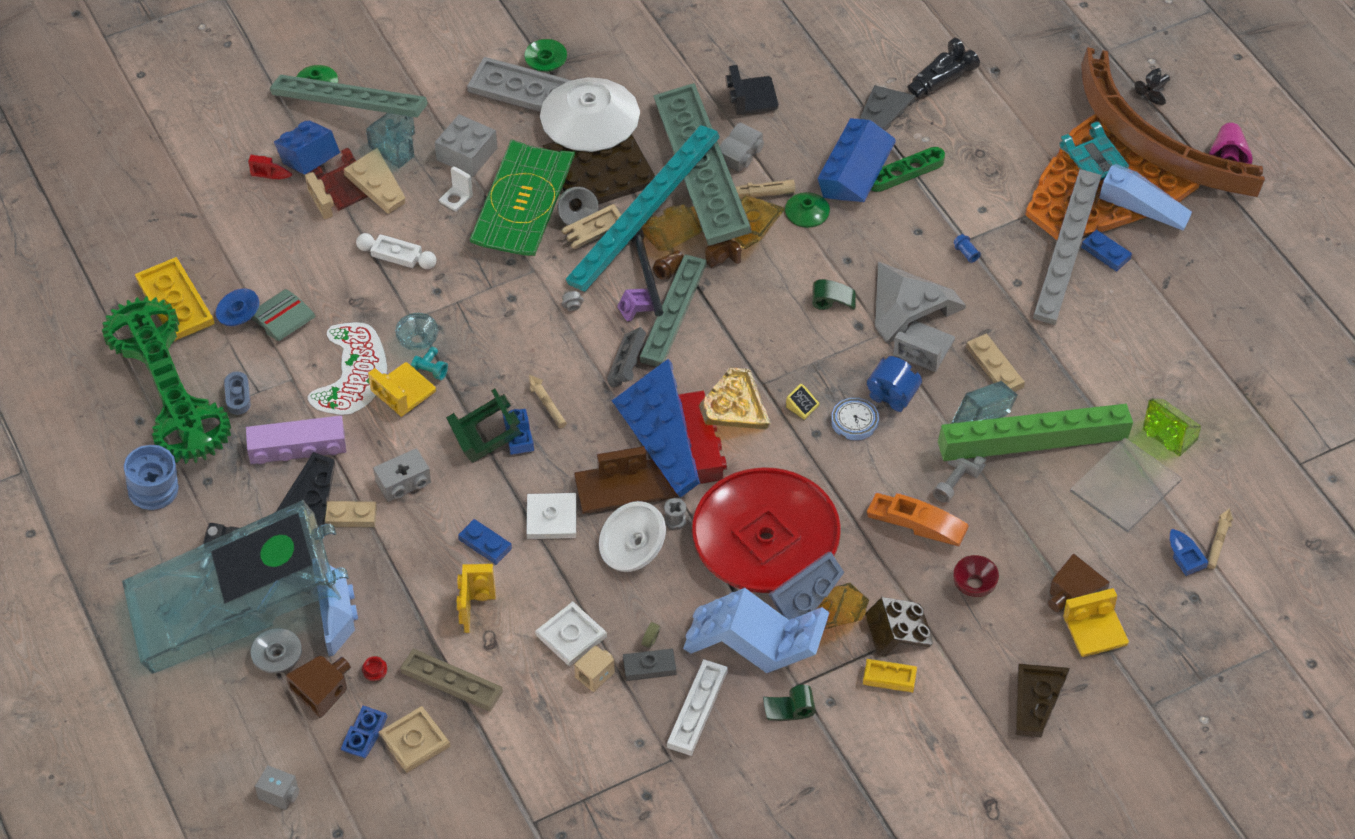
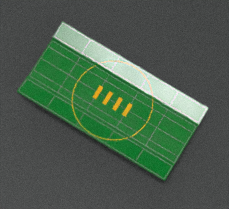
M511 139L470 237V242L485 248L524 256H535L575 152H559L529 146Z

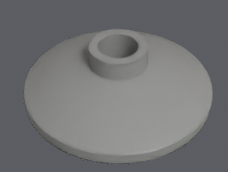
M282 628L270 629L261 633L251 646L253 663L260 670L268 673H280L289 670L298 662L302 653L301 642L297 635Z

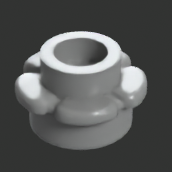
M577 291L568 292L562 296L563 302L561 304L568 311H575L581 307L584 299Z

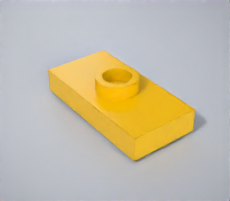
M867 659L863 685L913 693L917 666Z

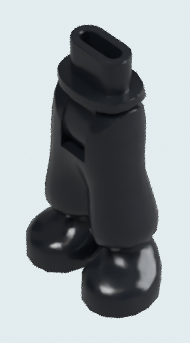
M954 37L948 42V53H940L912 79V83L907 88L917 98L923 94L928 95L947 82L960 78L965 71L977 69L980 66L978 55L972 50L965 52V47L961 40Z

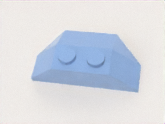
M318 559L312 560L328 656H334L355 631L354 620H358L356 605H351L350 602L351 599H355L353 585H347L346 575Z

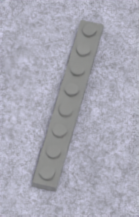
M1082 169L1079 170L1033 319L1053 325L1056 324L1102 175Z

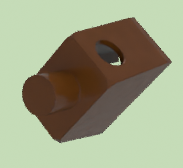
M1072 554L1051 582L1049 593L1052 598L1048 601V605L1054 612L1058 613L1065 607L1066 600L1107 590L1110 582L1077 555Z
M318 656L286 675L288 687L319 718H322L346 692L347 685L343 674L350 670L351 666L344 657H340L331 664L323 656Z

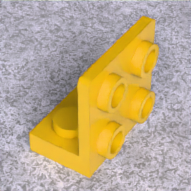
M407 362L388 375L382 374L376 368L368 372L371 391L400 417L436 392V387Z
M463 564L462 574H458L459 596H457V611H459V624L464 625V633H470L471 600L486 601L488 599H496L493 564Z
M1114 588L1066 600L1063 617L1081 657L1121 648L1129 643L1114 610L1117 601V594Z

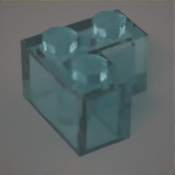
M386 113L366 128L368 147L372 150L378 148L382 157L398 169L415 157L413 139L411 138L415 134L413 117Z

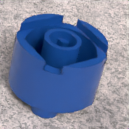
M888 356L887 359L883 357L867 380V387L871 392L869 396L877 403L884 401L890 404L891 408L895 411L902 412L921 386L922 378L918 372L915 375L910 370L912 366L906 361L894 356Z

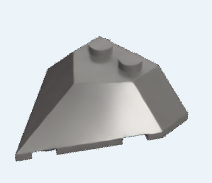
M878 261L875 329L887 344L895 341L899 331L906 333L908 323L939 309L948 317L966 308V305L954 290Z

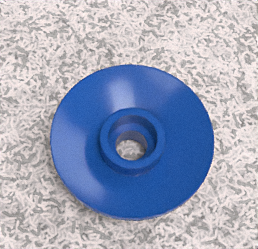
M247 288L237 289L228 293L217 305L216 317L218 321L225 326H238L247 322L255 315L259 308V297L253 290Z

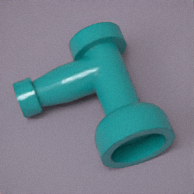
M433 346L430 347L423 358L416 355L411 363L414 369L431 372L433 377L438 380H443L448 371V364L446 362L438 361L436 364L431 363L438 353V349Z

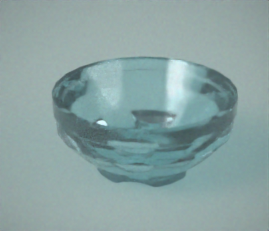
M411 313L399 320L395 333L398 342L403 347L410 350H422L428 348L436 341L438 326L434 318L427 314ZM417 335L425 338L420 343H415L411 340Z

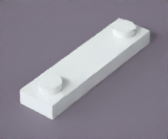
M703 659L668 739L667 748L692 756L726 677V666Z

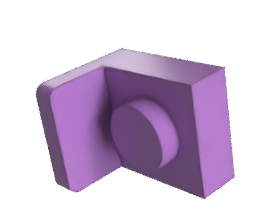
M648 289L625 290L618 304V309L626 321H632L636 312L653 311Z

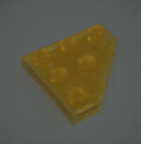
M730 367L699 405L704 422L707 425L767 430L771 424L750 369Z

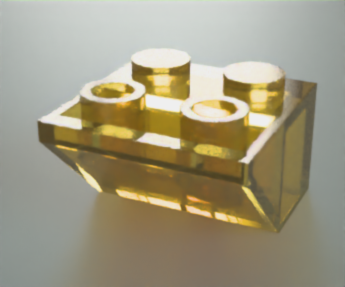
M684 204L678 207L673 205L664 209L663 215L650 217L641 227L644 236L658 251H668L703 232L694 206L685 207Z

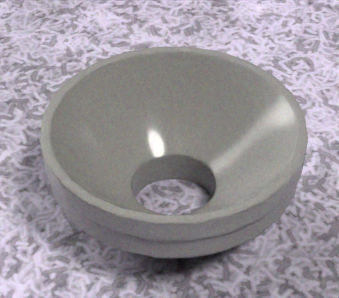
M584 187L569 188L563 192L558 200L557 209L559 216L567 225L575 223L598 211L597 198L590 190ZM575 198L580 199L581 207L576 211H572L569 208L570 201Z

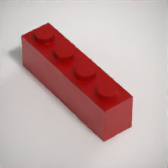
M704 390L678 394L682 403L687 425V435L691 442L690 448L695 460L700 484L720 481L723 479V470H727L725 456L720 455L722 443L720 437L715 435V432H717L716 419L710 416V413H712L711 400H706Z

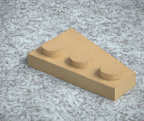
M378 148L344 168V175L387 214L405 204V196Z

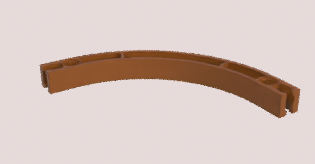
M1087 47L1081 63L1084 91L1095 114L1117 139L1142 158L1176 176L1210 188L1258 197L1265 181V177L1261 176L1263 174V166L1232 161L1201 152L1172 139L1150 125L1128 105L1116 88L1111 76L1108 51L1102 50L1100 58L1094 59L1092 54H1095V49Z

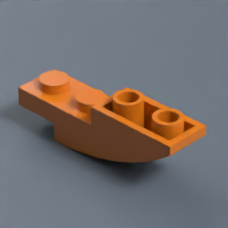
M876 493L867 510L868 518L913 529L914 535L955 546H960L969 527L964 521L940 508L896 493L895 497Z

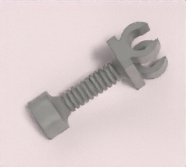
M977 456L973 463L964 458L948 461V464L956 469L945 483H938L933 490V496L943 503H948L954 496L953 487L962 475L967 473L977 478L986 466L984 463L987 459Z

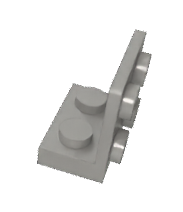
M912 321L906 333L900 331L897 333L893 355L936 372L953 345L955 337L920 322Z

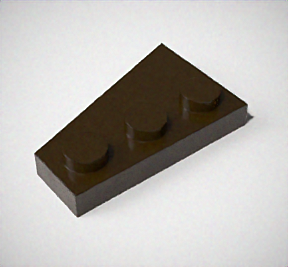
M1018 664L1016 735L1043 736L1070 668Z

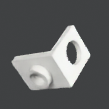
M453 166L451 168L452 187L439 199V203L456 212L473 196L471 176ZM457 195L461 199L457 203H451L448 201V198Z

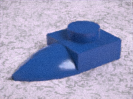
M1171 529L1170 544L1174 552L1173 559L1184 575L1188 576L1207 568L1208 560L1196 543L1186 534Z

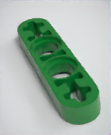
M930 147L883 166L871 191L881 192L942 167L945 161L944 150L939 147ZM912 163H919L922 166L914 168L910 165ZM900 171L903 174L895 176L891 172Z

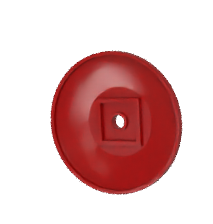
M762 467L733 473L714 484L697 505L693 517L692 535L699 558L717 578L739 589L746 588L750 592L770 593L825 553L832 552L835 557L840 542L841 525L834 503L816 483L792 471ZM762 533H770L773 537L763 539L760 535Z

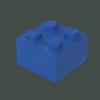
M310 120L301 122L297 128L283 133L279 139L274 141L282 163L304 175L340 153L332 130Z

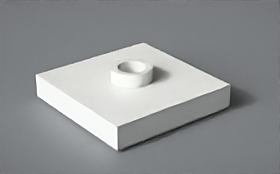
M576 493L527 494V539L576 538Z
M571 602L535 631L536 636L569 667L607 637V632L574 602Z

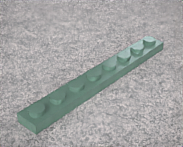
M281 74L270 87L272 95L418 118L428 104L424 96Z

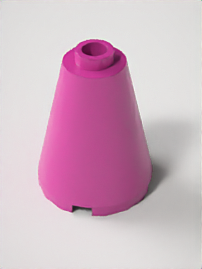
M1236 123L1222 125L1208 154L1232 161L1252 164L1253 156L1241 127Z

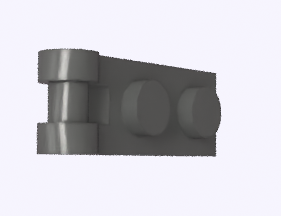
M641 327L624 334L607 378L609 385L613 388L621 385L622 382L626 383L632 380L634 377L632 369L637 363L636 358L643 347V340L646 332Z

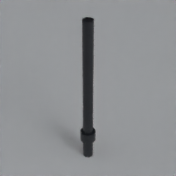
M640 228L631 240L636 246L655 316L663 315V308L644 245V233L642 228Z

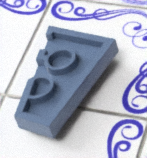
M827 552L768 595L781 615L790 620L816 610L845 572L832 552Z

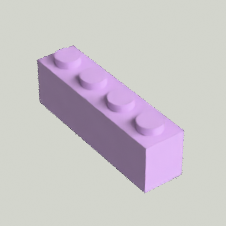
M342 416L246 427L247 451L250 464L310 458L313 452L320 455L347 453Z

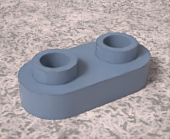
M232 372L224 380L226 405L229 412L239 415L247 412L251 406L249 382L244 373Z

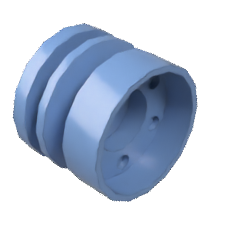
M157 445L140 446L131 451L124 463L129 499L134 505L147 510L161 509L171 504L177 497L179 490L174 456L169 450Z

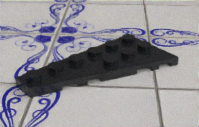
M315 452L312 453L267 524L269 526L298 513L311 561L317 560L327 501H329L336 466L334 459ZM313 561L311 566L277 581L311 592L314 577Z

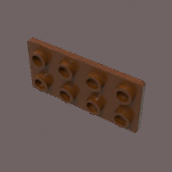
M645 446L597 454V469L574 473L583 514L620 508L631 502L641 501L649 503L678 497V494L654 460H647Z

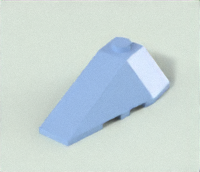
M1114 164L1111 166L1103 182L1099 198L1183 231L1191 217L1192 211L1131 169Z

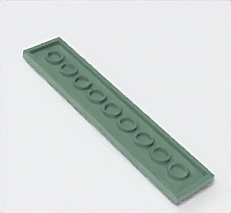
M695 83L653 95L674 155L700 125L712 129ZM716 141L684 178L708 246L752 233L723 154Z

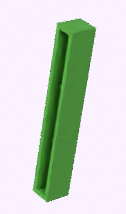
M1126 403L941 425L937 443L943 461L1128 440L1133 420Z

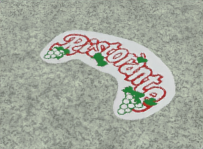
M358 322L332 325L327 330L329 340L342 346L344 349L341 363L342 376L335 383L318 388L308 395L309 403L317 410L338 415L352 414L368 405L376 396L370 389L368 372L376 368L382 374H387L386 357L380 338L370 325Z

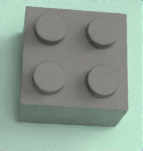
M459 114L435 141L436 158L438 161L451 167L455 166L474 177L498 149L496 130Z

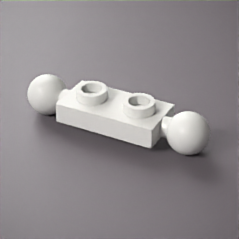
M363 233L356 240L357 247L362 251L370 250L372 257L413 268L416 262H419L422 268L431 269L437 261L436 256L432 252L425 251L422 253L421 246L380 234L377 240H374L370 234Z

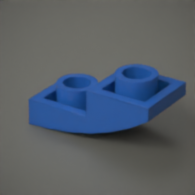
M526 408L510 410V412L514 411L519 418L521 424L517 426L522 433L508 442L510 454L534 451ZM503 414L505 431L510 429V426Z
M362 705L354 727L350 726L341 751L365 759L379 737L378 732L382 730L388 715Z

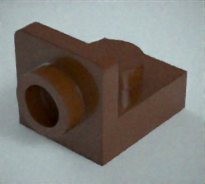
M732 239L707 246L705 248L706 263L712 268L730 258L733 262L739 264L741 262L742 249L739 243Z

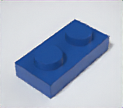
M1097 229L1082 241V249L1116 272L1131 260V252Z
M473 519L458 534L459 541L495 565L512 550V543L476 519Z

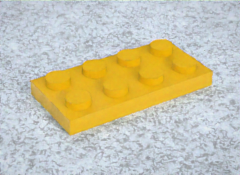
M177 257L134 274L137 283L145 297L148 296L149 301L157 297L158 302L164 299L166 305L171 304L172 309L176 310L180 325H178L179 331L176 332L177 338L174 341L215 324L211 313ZM156 314L161 324L168 320L165 315Z

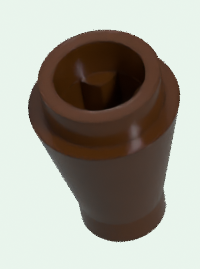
M676 250L667 256L657 259L652 267L654 275L660 280L670 279L680 266L684 255Z

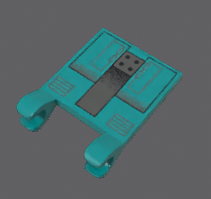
M1099 122L1092 123V129L1089 130L1090 136L1094 139L1076 147L1069 134L1061 136L1060 148L1069 154L1079 169L1102 175L1100 180L1106 178L1111 166L1114 164L1129 169L1128 163L1105 135Z

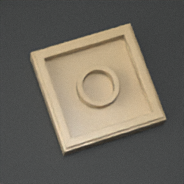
M423 706L378 732L381 740L406 773L450 747L449 740Z

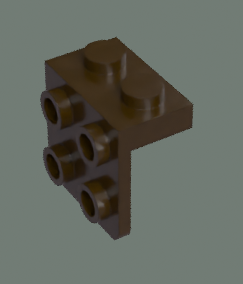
M881 597L865 613L878 656L886 657L899 643L930 647L933 644L923 607L919 603Z

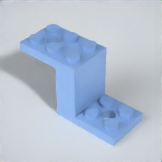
M743 588L736 592H731L722 598L715 599L708 604L701 605L695 610L693 614L694 620L686 634V642L683 649L692 654L722 641L765 673H769L816 655L829 612L821 607L788 620L749 590Z

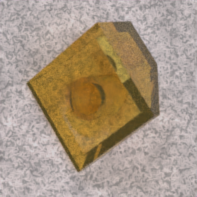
M851 583L835 586L817 607V609L823 607L829 612L824 630L861 621L866 614L869 599Z

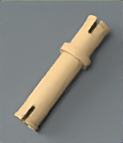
M793 179L761 184H752L751 182L735 187L739 198L748 199L749 201L758 197L795 194V182Z

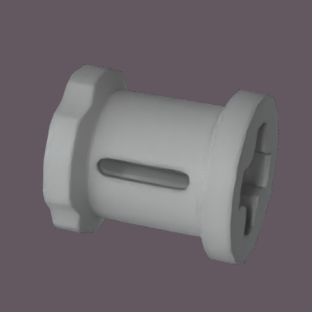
M677 498L668 500L664 506L666 514L665 525L671 530L682 529L686 525V504L683 500Z

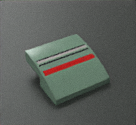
M284 289L261 304L251 319L263 326L267 335L280 341L316 316L301 299L289 290Z

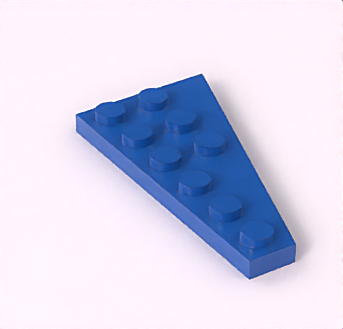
M668 358L611 401L681 498L699 485L700 481L690 448L691 442L687 435V425L681 399L678 396V386L673 374V364Z

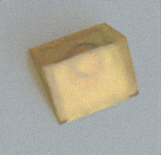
M745 195L741 203L752 233L734 239L744 249L757 243L784 212V207Z

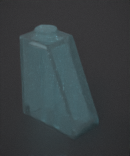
M1002 381L965 394L952 423L1003 418L1009 414L1018 395Z

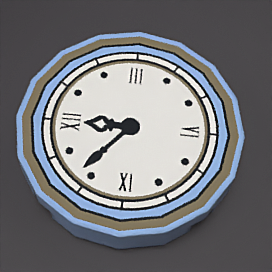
M848 398L840 401L834 407L831 415L832 427L837 434L846 436V439L863 440L870 437L877 429L879 414L875 406L869 401L861 398Z

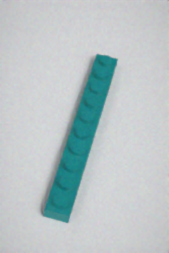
M702 125L697 128L567 276L566 281L568 285L584 292L592 285L720 138L718 131Z

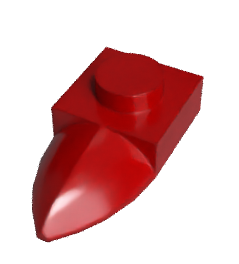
M252 154L249 157L248 163L251 176L278 180L292 176V173L286 168L273 163L270 157Z

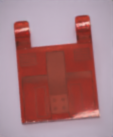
M349 148L341 150L343 155L341 159L345 165L326 174L323 173L320 166L310 171V173H314L317 180H322L325 193L331 195L334 205L339 211L368 197L344 175V168L356 161Z

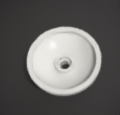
M641 501L625 504L614 511L606 520L600 533L599 550L603 560L611 568L621 572L636 571L649 564L659 553L665 540L666 525L661 512L653 505Z

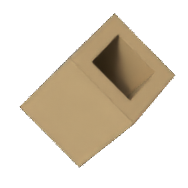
M596 645L574 664L575 678L592 692H595L615 673L613 656L607 650L602 651Z

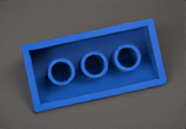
M850 118L817 178L823 198L865 202L896 142L895 138L871 120Z

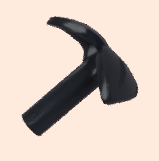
M1161 68L1154 69L1146 76L1147 84L1143 81L1135 82V90L1141 96L1149 92L1148 96L1151 102L1164 105L1166 104L1165 96L1156 89L1169 82L1170 76L1168 74L1162 75Z

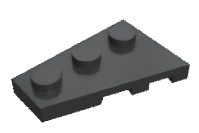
M874 85L860 119L871 120L886 131L895 118L900 117L904 113V109L915 102L916 95Z

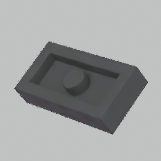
M673 648L623 654L626 681L677 675Z

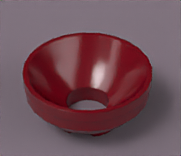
M966 556L955 565L953 571L954 583L958 590L967 596L983 597L993 592L999 580V571L994 562L984 556ZM978 579L981 581L982 586L972 588L969 586L968 581Z

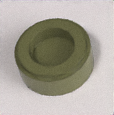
M654 622L649 624L641 645L649 649L653 647L661 629L660 625Z

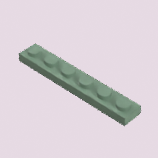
M684 255L662 305L663 315L657 317L640 355L641 363L658 367L666 361L706 268L705 259Z

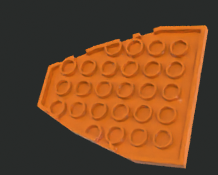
M1096 114L1079 124L1069 133L1076 147L1094 139L1090 136L1089 130L1092 129V123L1099 122L1105 135L1128 163L1129 169L1138 172L1176 201H1182L1199 188L1200 184L1176 176L1132 151L1104 126ZM1061 148L1057 156L1052 158L1042 173L1037 189L1034 191L1032 200L1026 209V216L1056 240H1058L1080 170L1069 154ZM1103 179L1099 182L1083 236L1092 234L1096 229L1100 232L1108 231L1146 218L1147 216L1100 199L1102 185L1105 180Z

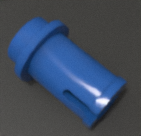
M961 234L955 238L953 242L955 244L954 248L960 250L969 262L973 263L979 259L981 253L970 242L969 236Z

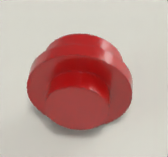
M377 656L369 657L362 665L363 676L370 681L383 679L388 671L386 662Z

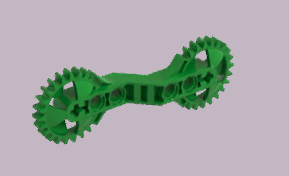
M148 296L143 301L136 297L133 303L127 300V305L125 306L118 304L119 310L111 309L112 315L105 316L106 322L102 323L103 337L106 345H109L110 350L115 349L117 355L122 352L125 358H133L145 363L163 404L161 413L155 419L156 426L152 427L154 444L169 450L174 456L175 463H178L181 459H184L185 464L188 463L189 459H193L197 463L199 457L207 460V454L215 456V449L222 450V443H228L227 437L231 436L230 420L223 407L218 408L215 402L210 405L208 399L189 395L179 378L169 353L171 344L177 338L176 332L179 331L178 325H180L176 310L172 309L171 304L166 305L164 299L158 302L157 297L149 301ZM156 314L165 315L168 320L156 328L150 316ZM128 325L131 338L118 340L113 336L118 329ZM216 418L220 424L205 433L201 420ZM176 430L182 442L168 445L163 439Z

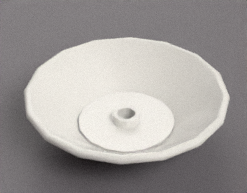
M587 77L568 81L553 89L543 101L540 120L544 132L555 143L571 150L594 152L612 148L628 139L638 125L640 110L635 97L624 86L608 79Z

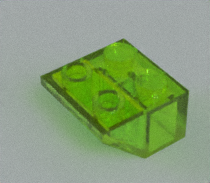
M1151 398L1148 402L1142 430L1148 436L1162 443L1169 451H1173L1178 456H1181L1198 441L1201 425L1166 400Z

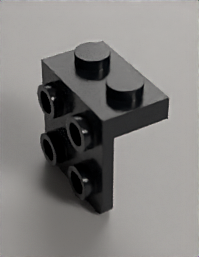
M738 65L729 66V75H725L726 87L730 88V102L734 104L736 115L778 109L779 103L770 76L741 79Z

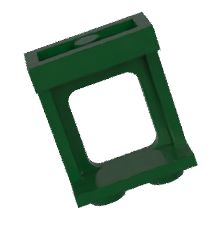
M495 388L491 390L495 397L494 399L459 419L455 413L446 417L464 454L472 463L522 434L517 426L521 424L519 418L514 411L510 412L508 409L512 406L505 394L500 395ZM501 410L510 429L484 443L476 429V425Z

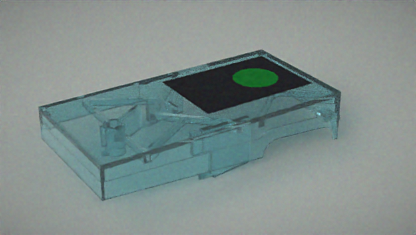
M302 500L123 580V588L140 663L153 674L271 627L276 617L326 597H334L340 600L341 596L334 584L341 578L349 579L345 568H337L331 571L322 540L328 534L336 535L334 525L324 524L318 527L314 513Z

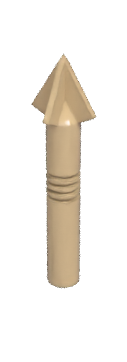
M529 375L530 391L536 392L558 428L565 427L567 424L565 419L541 385L543 379Z
M1230 508L1219 515L1220 519L1217 522L1219 526L1207 559L1208 569H1215L1228 527H1232L1231 521H1233Z

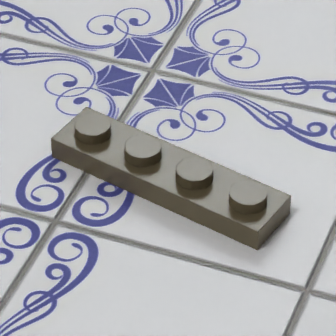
M414 648L400 667L402 674L491 712L503 693L502 686Z

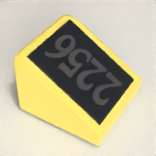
M802 384L795 388L786 398V408L804 420L819 406V402Z

